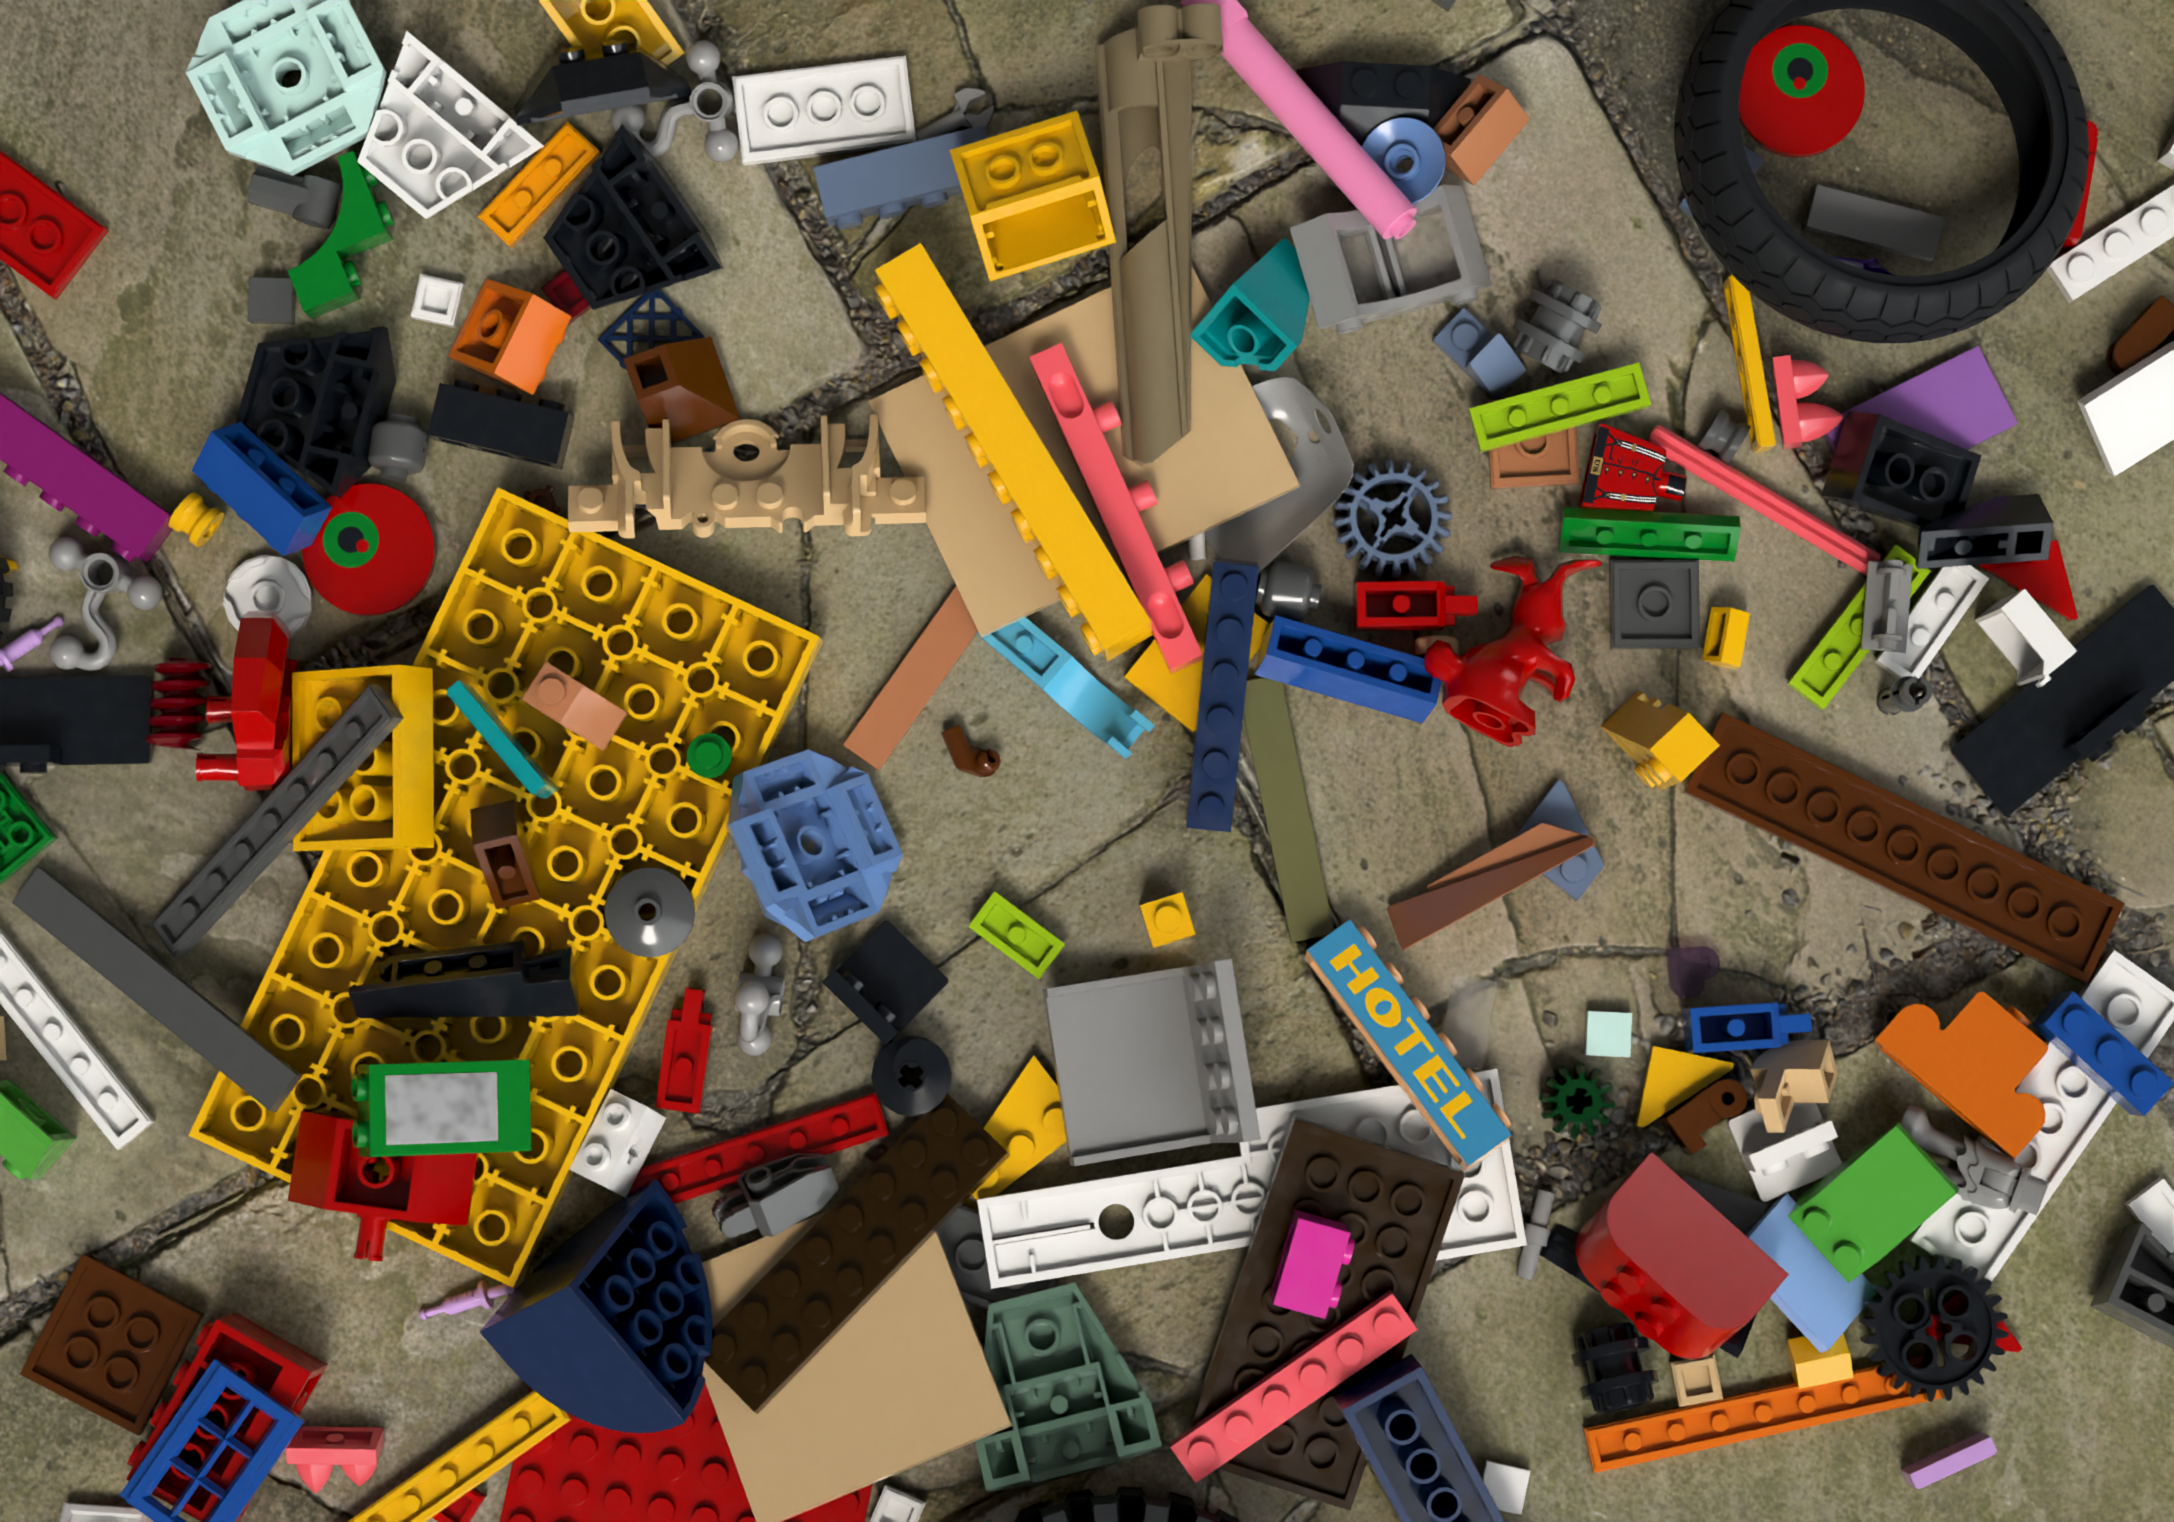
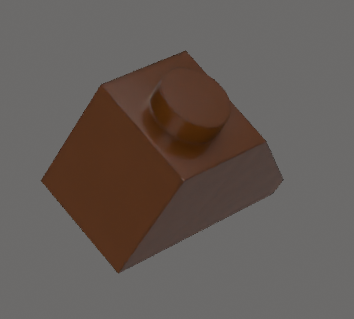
M515 800L470 809L473 847L496 910L540 900L526 831Z

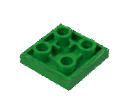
M4 772L0 774L1 886L58 839Z

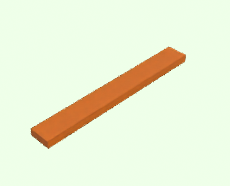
M1925 1354L1908 1357L1907 1361L1910 1365L1919 1364ZM1880 1364L1852 1369L1854 1378L1799 1389L1797 1384L1792 1382L1726 1396L1720 1400L1675 1407L1583 1427L1592 1472L1597 1473L1927 1402V1400L1923 1397L1922 1388H1920L1914 1398L1906 1395L1907 1382L1897 1390L1889 1386L1893 1373L1881 1377L1876 1373ZM1936 1390L1933 1400L1942 1398L1939 1390Z

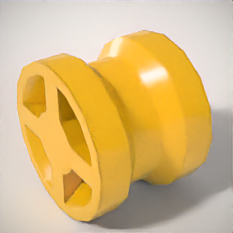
M192 492L175 509L168 526L176 532L186 533L189 536V542L199 548L206 544L218 530L225 513L216 507L209 508L204 504L202 496Z

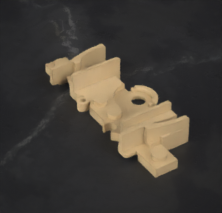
M869 414L868 439L845 440V424H827V415H820L821 444H791L790 450H777L776 439L779 438V435L768 424L754 419H740L725 424L715 433L713 440H716L715 452H702V447L671 448L669 419H662V428L645 429L646 445H622L620 420H611L613 485L568 486L569 532L618 531L619 536L622 538H635V505L646 504V510L656 517L659 530L683 529L686 525L692 523L693 533L701 538L709 537L714 533V522H718L724 528L772 527L778 533H782L783 522L792 517L798 518L803 522V532H808L814 526L844 525V533L848 536H867L872 531L871 518H875V524L926 523L925 478H880L878 414ZM742 444H751L759 449L758 457L747 462L738 460L733 452L737 446ZM845 452H864L862 460L851 468H840ZM647 457L652 473H640L638 470L633 469L629 465L627 458Z

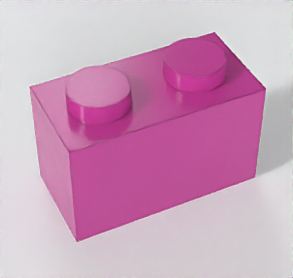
M1294 1210L1270 1291L1273 1305L1326 1319L1329 1307L1336 1308L1340 1299L1342 1282L1337 1281L1341 1265H1349L1354 1251L1355 1239L1350 1238L1351 1232L1347 1224Z

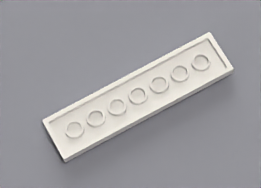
M2109 950L2092 974L2089 982L2085 984L2078 994L2081 999L2147 1058L2174 1021V992L2116 950ZM2048 1040L2045 1042L2048 1046L2047 1053L2015 1089L2017 1094L2020 1092L2030 1093L2037 1097L2043 1104L2046 1112L2045 1123L2041 1130L2014 1159L2022 1167V1171L2025 1167L2032 1169L2030 1175L2049 1182L2037 1215L2021 1209H2017L2013 1213L2009 1211V1206L2005 1209L1987 1208L1962 1200L1961 1196L1956 1194L1908 1237L1909 1241L1930 1256L1934 1257L1935 1254L1942 1255L1946 1267L1954 1257L1962 1260L1961 1273L1969 1266L1977 1268L1978 1274L1974 1282L1984 1278L1989 1279L1991 1282L2117 1103ZM1981 1135L1978 1137L1977 1140L1984 1146L2001 1153Z

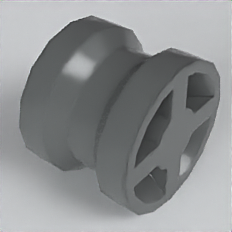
M1720 408L1697 446L1703 450H1714L1719 453L1720 460L1728 464L1743 443L1751 426L1745 422H1734L1729 418L1728 412Z

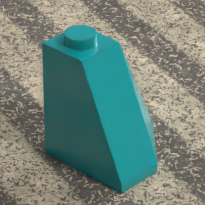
M1284 237L1231 285L1192 331L1191 338L1221 366L1237 367L1240 364L1258 365L1259 370L1276 371L1302 342L1310 296L1296 248Z

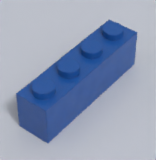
M1275 615L1263 635L1254 673L1257 676L1419 723H1423L1436 706L1441 686V680L1432 677L1425 670L1424 658Z

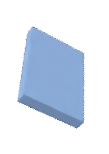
M1786 1193L1778 1197L1746 1236L1789 1274L1770 1299L1820 1353H1823L1833 1346L1865 1307L1863 1301L1871 1300L1876 1293L1871 1288L1872 1284L1863 1274H1860L1848 1283L1788 1217L1796 1202Z

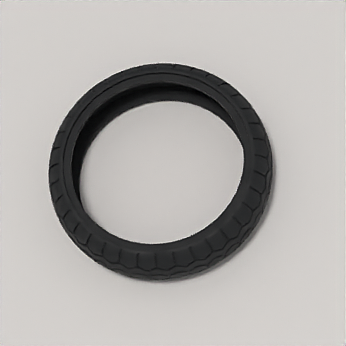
M1726 0L1709 20L1694 45L1681 79L1675 111V152L1682 189L1701 234L1720 262L1749 292L1775 311L1811 329L1854 341L1913 343L1932 340L1968 329L2002 311L2023 295L2042 276L2061 250L2078 214L2087 180L2089 155L2088 126L2085 107L2075 74L2061 45L2049 27L2025 0ZM1852 8L1887 12L1911 19L1934 30L1960 48L1978 65L2000 96L2009 115L2019 155L2018 195L2012 218L1998 247L1978 261L1952 271L1933 275L1900 276L1872 272L1847 264L1823 252L1799 235L1778 214L1766 198L1751 170L1742 142L1739 124L1741 81L1752 48L1760 40L1777 28L1801 17L1828 10Z

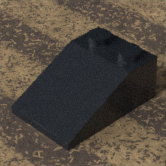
M1848 411L1821 496L1854 509L1919 529L1923 525L1965 509L1982 455L1879 414Z

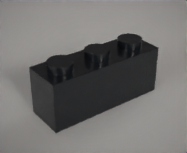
M454 379L452 386L439 384L428 435L434 441L560 470L563 469L574 418L571 414L564 412V404L546 399H539L538 405L521 402V394L497 389L495 395L478 392L479 385Z

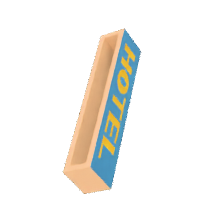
M1349 919L1307 949L1305 960L1465 1173L1509 1140L1512 1135L1508 1130L1511 1122L1497 1104L1491 1107L1480 1092L1484 1090V1087L1476 1074L1470 1068L1464 1071L1453 1056L1457 1054V1051L1449 1038L1443 1032L1437 1035L1428 1024L1427 1020L1430 1019V1015L1421 1001L1415 996L1410 999L1400 985L1403 983V979L1394 965L1389 961L1383 964L1373 951L1377 945L1370 933L1362 925L1356 928Z

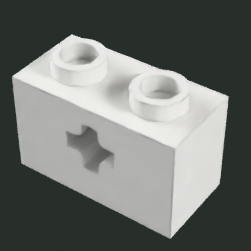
M610 1089L569 1170L626 1198L666 1117Z

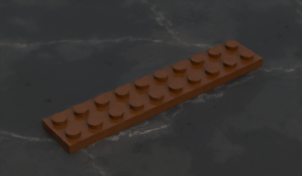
M1724 712L1719 714L1710 735L1720 746L1692 772L1684 788V794L2083 984L2089 982L2125 903Z

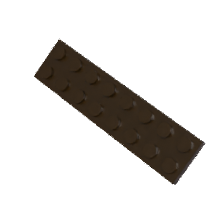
M946 1094L944 1100L935 1109L923 1114L712 1329L711 1355L705 1357L704 1362L753 1412L759 1414L997 1170L1010 1154L954 1099Z

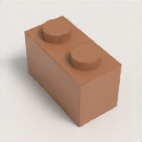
M1479 74L1433 128L1440 137L1445 149V170L1473 186L1530 120L1508 88Z

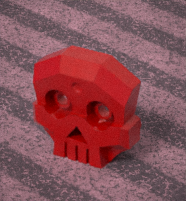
M248 611L241 617L233 661L232 696L208 695L206 705L208 724L233 723L237 753L203 754V752H198L196 758L197 782L237 781L238 785L243 786L246 791L274 790L292 770V672H298L297 660L288 658L291 631L276 611Z

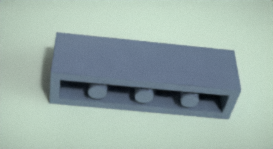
M984 125L813 167L828 227L837 225V228L840 230L857 227L863 224L862 218L878 214L881 219L894 218L906 213V207L922 204L925 209L934 208L948 203L947 197L962 194L949 150L986 139L987 135Z

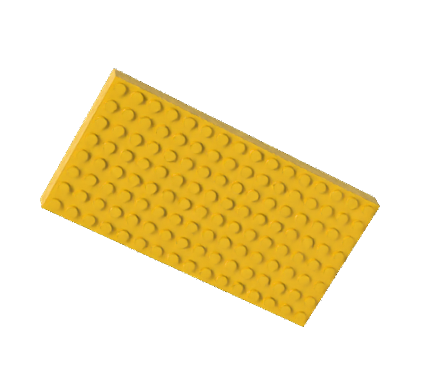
M497 487L412 665L433 668L434 848L323 852L241 1024L245 1030L303 1076L277 1112H272L219 1070L188 1136L290 1183L301 1111L358 1118V1102L353 1101L351 1094V1080L353 1074H358V1064L530 1060L531 1151L478 1154L468 1225L422 1223L392 1219V1221H387L386 1229L512 1288L520 1285L571 1179L573 1171L569 1169L610 1089H613L679 949L678 947L674 951L658 957H642L631 954L621 948L610 935L605 921V904L610 890L620 878L631 871L649 867L663 869L677 876L687 886L692 895L696 913L730 841L726 824L730 813L733 777L744 771L766 764L823 643L820 636L598 533L569 532L567 519ZM545 661L628 713L604 751L521 700ZM458 680L472 686L556 785L558 790L547 799L532 795L447 695L449 687ZM706 733L717 734L730 745L732 761L728 770L721 776L704 778L694 773L687 761V750L690 743L699 735ZM514 799L526 831L540 900L496 910L473 847L470 809ZM651 903L644 904L640 909V916L645 921L652 920L656 915V908ZM521 940L524 941L527 957L559 949L572 948L579 1002V1013L576 1016L359 1018L356 1016L349 995V988L354 984L356 986L366 985L379 975L378 965L390 956ZM382 1158L381 1162H376L372 1165V1171L379 1172V1180L382 1181L383 1176L389 1175L390 1170L389 1166L385 1164V1159Z

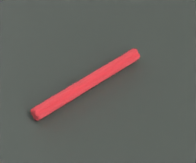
M1655 426L1648 436L1647 442L1667 450V459L1862 574L1867 575L1868 561L1880 562L1881 555L1664 426Z

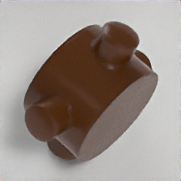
M546 485L545 489H537L532 493L530 491L525 492L523 498L557 515L560 511V507L556 506V500L552 495L554 491L552 486Z

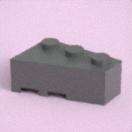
M2143 1222L2125 1226L2090 1307L2174 1349V1252L2170 1253L2151 1234L2152 1231Z

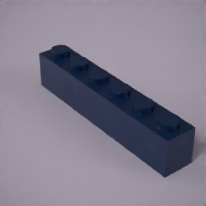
M1213 558L1186 828L1231 832L1258 579V562Z

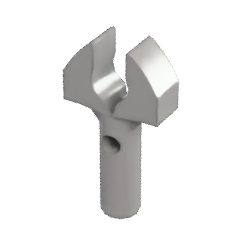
M964 88L954 94L956 101L954 111L916 132V140L921 141L949 134L960 127L973 128L984 125L985 130H987L994 115V106L984 110L979 115H965L972 103L986 97V92L974 88Z

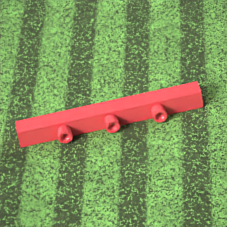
M1062 343L1030 356L1031 367L1129 584L1152 622L1153 637L1170 674L1203 660L1202 651L1175 592L1194 584L1189 569L1184 560L1163 568L1139 515V512L1158 504L1148 480L1127 488L1103 435L1104 432L1122 425L1112 401L1091 409Z

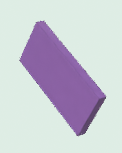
M1976 346L1841 413L1843 420L1833 430L1825 434V437L1833 453H1835L1848 411L1879 414L1964 449H1969L2017 425L2018 422L1980 347Z

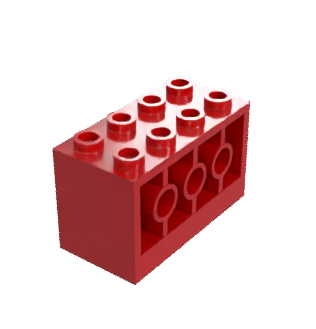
M236 1312L221 1318L219 1317L214 1323L208 1321L195 1342V1345L200 1347L192 1363L185 1361L173 1380L172 1384L178 1388L169 1403L164 1400L150 1421V1425L155 1427L147 1442L141 1440L130 1455L127 1464L132 1469L126 1480L130 1481L215 1358L227 1364L238 1373L239 1370H242L248 1380L296 1412L298 1416H300L328 1364ZM226 1387L205 1417L226 1431L246 1400ZM254 1406L233 1437L254 1451L274 1422V1419ZM217 1409L223 1414L224 1424L218 1419ZM199 1425L177 1457L198 1471L220 1439ZM227 1445L206 1474V1477L224 1490H227L247 1461V1458ZM195 1450L200 1454L202 1463L197 1460ZM171 1465L152 1494L174 1506L192 1479ZM199 1485L181 1511L200 1522H204L220 1499ZM253 1497L251 1498V1500L246 1505V1507L244 1508V1510L235 1522H239L241 1520Z

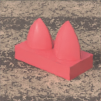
M1790 355L1772 358L1783 450L1800 448L1802 442L1820 438L1833 430L1843 420L1841 413L1825 405L1797 403L1796 400L1818 390L1829 377L1828 372L1817 364L1806 360H1791Z
M301 1426L286 1448L287 1464H295L301 1479L315 1494L328 1481L333 1465H340L346 1476L360 1487L370 1479L377 1467L384 1446V1428Z

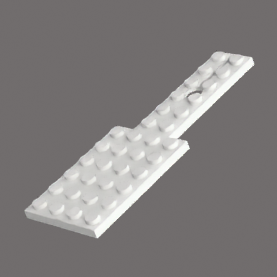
M1498 1069L1474 1072L1484 1087V1090L1480 1093L1491 1107L1497 1104L1505 1113ZM1392 1085L1256 1108L1261 1140L1239 1142L1240 1156L977 1199L990 1284L991 1289L1250 1246L1293 1116L1459 1170L1462 1169L1399 1085ZM1509 1140L1465 1172L1436 1261L1527 1246ZM1112 1204L1126 1206L1134 1218L1132 1230L1126 1237L1121 1239L1108 1238L1099 1228L1101 1212ZM1092 1222H1094V1229H1091V1228H1090V1224L1081 1225V1226H1075V1227H1069V1228H1062V1227H1068V1226H1074V1225H1080V1224H1086V1223H1092ZM1043 1230H1050V1231H1044V1232H1038V1233H1032V1234H1026V1235H1020V1236H1014V1237H1008V1238H1002V1239L992 1240V1239H995V1238H1001V1237H1007V1236H1013V1235H1019V1234H1025V1233H1031V1232H1037V1231H1043Z

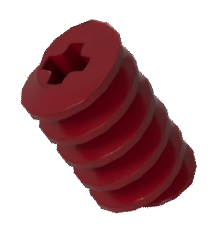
M165 657L168 659V662L155 664L154 671L165 676L166 679L152 683V689L163 694L164 697L150 701V706L162 712V714L148 718V724L159 729L160 732L147 735L146 742L158 747L201 751L190 745V741L204 737V733L192 728V724L205 721L206 716L195 711L194 706L207 703L208 698L196 693V689L209 686L210 681L199 676L198 671L211 668L212 663Z

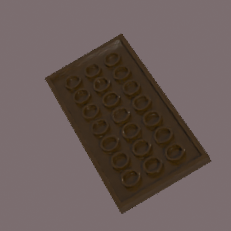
M1293 1116L1188 1429L1389 1290L1393 1292L1411 1320L1415 1323L1465 1176L1464 1171ZM1294 1210L1345 1223L1351 1232L1350 1238L1355 1239L1349 1265H1341L1337 1281L1342 1282L1339 1302L1336 1308L1329 1307L1326 1319L1273 1305L1270 1298V1291ZM1410 1336L1217 1469L1350 1511L1367 1459L1333 1397L1401 1360Z

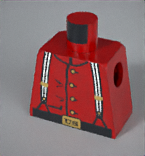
M1600 423L1594 432L1578 508L1652 512L1657 496L1676 501L1682 500L1687 476L1663 471L1667 452L1664 448Z

